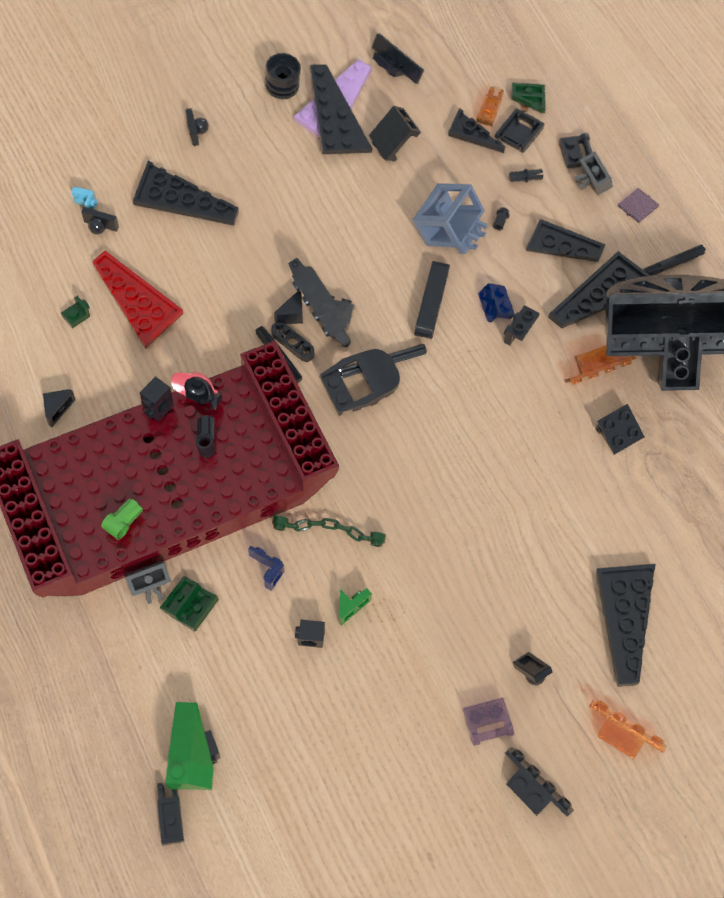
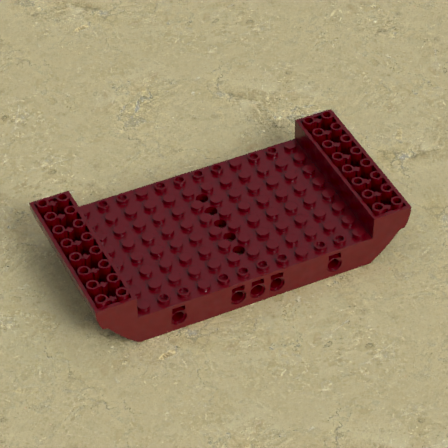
M276 341L241 353V366L209 378L213 388L222 394V400L217 406V410L210 408V402L199 404L174 391L171 392L174 406L159 422L154 418H148L143 412V405L140 404L26 449L22 448L19 439L0 446V508L32 592L35 595L44 598L46 596L59 597L87 594L123 579V574L160 560L163 562L302 505L330 479L336 476L339 464ZM209 415L215 418L216 451L213 456L203 458L198 453L195 442L197 437V419L201 416ZM148 436L154 438L151 443H145L144 439ZM155 452L161 454L158 459H152L151 455ZM162 468L168 469V473L165 475H159L158 471ZM169 484L176 486L171 492L165 490V487ZM128 499H133L139 504L143 512L129 525L127 533L117 540L101 527L102 522L109 514H115ZM175 501L183 502L180 508L172 506Z

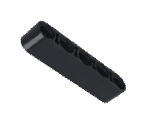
M432 261L416 322L415 336L433 338L450 264Z

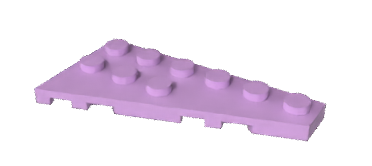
M360 59L335 80L351 110L356 98L360 94L362 86H364L371 73V67ZM313 99L294 116V121L319 137Z

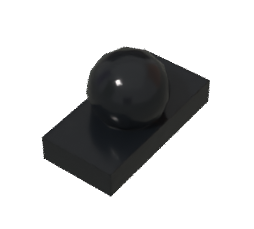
M192 108L186 109V119L192 145L198 146V134L206 133L209 124L206 119L201 117L194 120Z
M86 207L81 211L84 223H88V229L91 233L99 235L105 229L117 232L119 225L116 216Z
M527 652L513 662L514 668L525 675L526 680L531 685L538 686L542 684L545 678L553 673L548 664L530 652Z

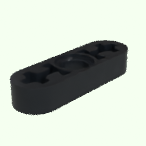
M275 322L272 325V337L301 361L309 362L314 358L315 351L313 345L287 324ZM294 338L298 340V343L291 345L288 343V340Z

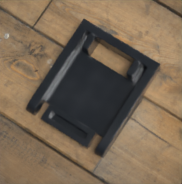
M516 108L498 129L495 138L499 139L501 136L500 141L517 150L521 147L520 152L524 153L544 129L545 123ZM522 120L532 125V129L519 123V121Z

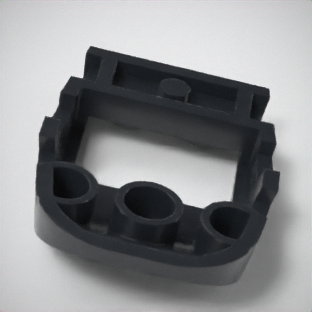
M371 349L343 358L319 376L339 416L351 409L354 412L361 410V408L378 404V401L393 394L400 383V374L393 359L386 352L379 349ZM356 361L372 394L354 402L338 369Z

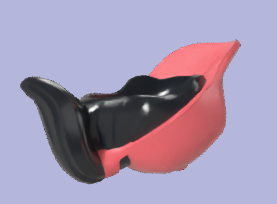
M198 371L173 374L171 383L178 393L199 404L210 402V408L217 410V406L222 400V394L213 388L211 380L205 374Z

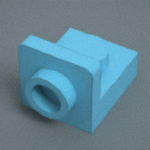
M73 186L71 193L74 202L79 205H85L86 208L95 209L97 199L95 198L94 191Z

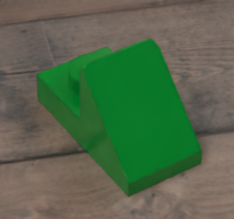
M367 588L362 592L360 590L352 596V600L340 590L339 624L341 626L371 601L372 593Z

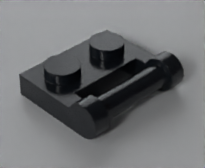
M583 133L580 136L560 138L559 145L567 169L581 167L580 159L583 157L579 144H583L586 156L593 153L588 133Z

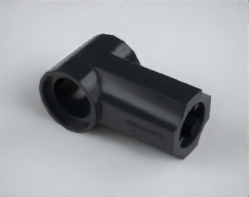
M209 415L201 416L197 419V437L195 442L198 453L203 458L213 456L216 451L215 418Z

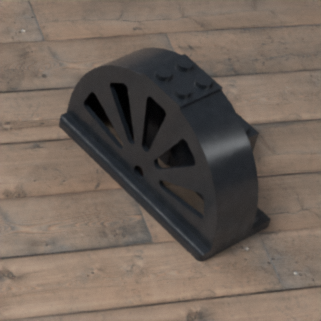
M688 274L652 275L629 279L613 285L606 294V356L659 355L658 385L661 391L699 390L702 355L724 354V279Z

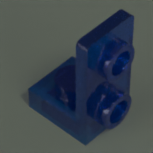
M250 546L248 548L249 556L269 567L263 579L265 588L272 591L284 574V564L277 557L272 558L266 555L263 549Z

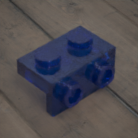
M488 283L478 293L488 322L492 323L497 317L512 319L515 316L504 285Z

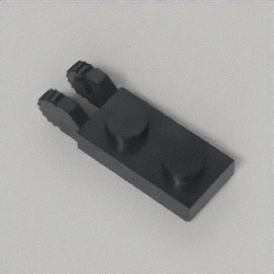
M158 783L159 800H157L162 846L184 842L178 790L171 789L172 797L165 798L163 783Z

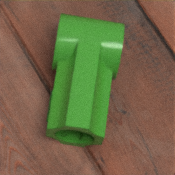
M128 499L115 514L111 513L103 520L101 527L119 540L127 533L129 525L143 510L135 500Z

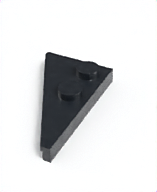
M459 108L448 136L501 153L505 152L506 146L500 140L493 139L488 130L478 124L473 118L469 119L463 114L464 110Z

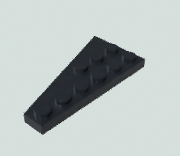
M327 64L310 65L309 69L322 154L372 153L373 148Z
M150 161L146 164L133 198V205L233 226L239 213V208L233 204L213 197L210 192H204L187 180L167 173L166 169L158 168Z
M618 251L550 312L548 318L560 328L569 326L605 310L606 294L613 285L629 279L650 275Z
M656 564L597 568L596 570L617 687L634 686L640 682L642 655L645 646V634Z

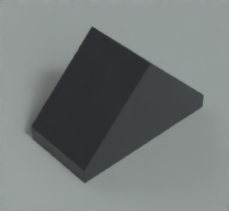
M301 291L296 292L274 312V322L303 324Z
M71 389L43 393L45 417L50 427H53L75 402L76 399Z

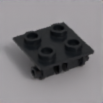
M628 404L599 419L595 427L598 433L604 434L613 454L622 451L645 437Z

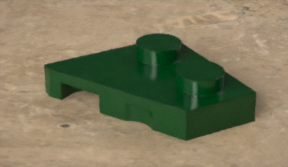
M512 83L511 100L540 113H545V84Z

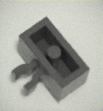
M596 152L580 159L581 168L585 174L574 178L576 182L584 181L579 185L581 190L591 183L597 195H600L613 187L612 178Z
M162 560L123 574L130 594L135 596L146 592L148 604L152 603L150 599L152 595L151 589L157 594L158 599L161 600L163 597L161 592L157 590V587L171 582L166 565Z

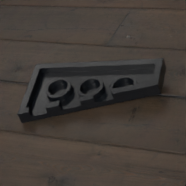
M540 219L526 251L598 262L605 244Z

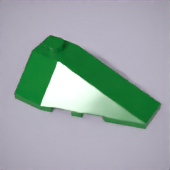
M176 702L165 783L168 789L212 790L214 767L198 704L194 702Z

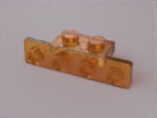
M605 345L574 356L580 374L566 378L564 381L565 383L571 382L573 385L582 382L583 377L588 376V379L599 376L598 372L604 370L607 373L616 370L615 366L621 365V367L632 364L631 360L637 357L629 356L615 361L614 356H606Z
M592 700L589 707L607 718L597 737L632 759L636 757L644 742L662 753L665 752L666 745L663 739L657 735L651 736L645 732L646 729L637 723L631 724L627 721V717L616 711L614 713L608 709L609 706L604 702Z

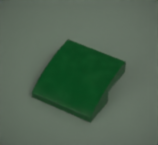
M183 576L160 606V609L196 632L219 598L217 595L201 588L199 583Z

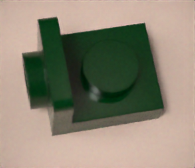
M78 296L74 297L75 304L61 312L62 318L72 329L90 317L88 303L84 299L81 300Z

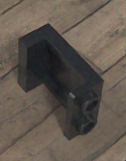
M393 106L368 136L371 138L372 144L378 148L384 160L395 162L397 160L395 154L411 136L418 137L421 131L404 108Z

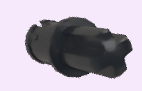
M524 169V171L510 172L508 176L509 181H525L527 183L530 180H542L543 175L536 174L543 173V170Z

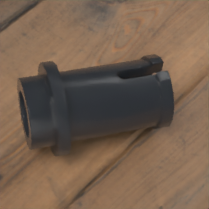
M505 207L497 210V216L492 225L494 229L499 231L503 230L506 219L510 216L509 210Z

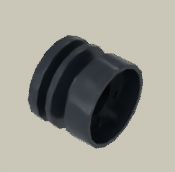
M277 53L267 60L265 87L271 96L278 99H289L298 92L301 66L296 57L287 53Z

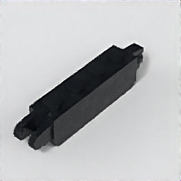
M298 258L290 261L288 265L294 279L292 284L297 292L301 290L303 293L302 300L306 306L311 305L314 310L312 315L315 320L322 322L324 327L321 329L327 337L331 336L332 339L336 338L344 347L349 346L351 340L346 331L349 329L350 324L315 270L310 266L305 267Z

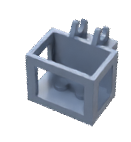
M438 183L412 220L426 246L457 248L460 254H466L468 249L476 250L478 245L471 241L477 242L479 237H485L486 232L481 231V227L486 229L487 224L479 220L485 210L472 184ZM447 191L460 193L453 202ZM469 195L473 205L461 204L466 196Z

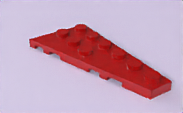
M107 251L102 252L92 261L94 268L145 349L184 314L183 309Z

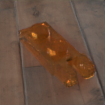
M490 87L478 113L477 123L493 126L502 103L504 90L501 89L497 97L493 96L494 87Z

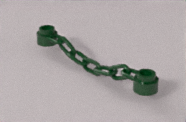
M273 516V529L278 531L292 528L300 532L312 526H322L325 529L346 531L348 536L355 541H370V545L375 547H382V544L385 543L386 534L371 532L370 536H364L356 527L340 525L336 519L323 518L321 521L303 519L291 524L288 523L289 519L286 517ZM324 521L335 522L334 527L325 526L326 522ZM307 522V527L299 529L297 524ZM352 529L360 534L358 538L350 533Z

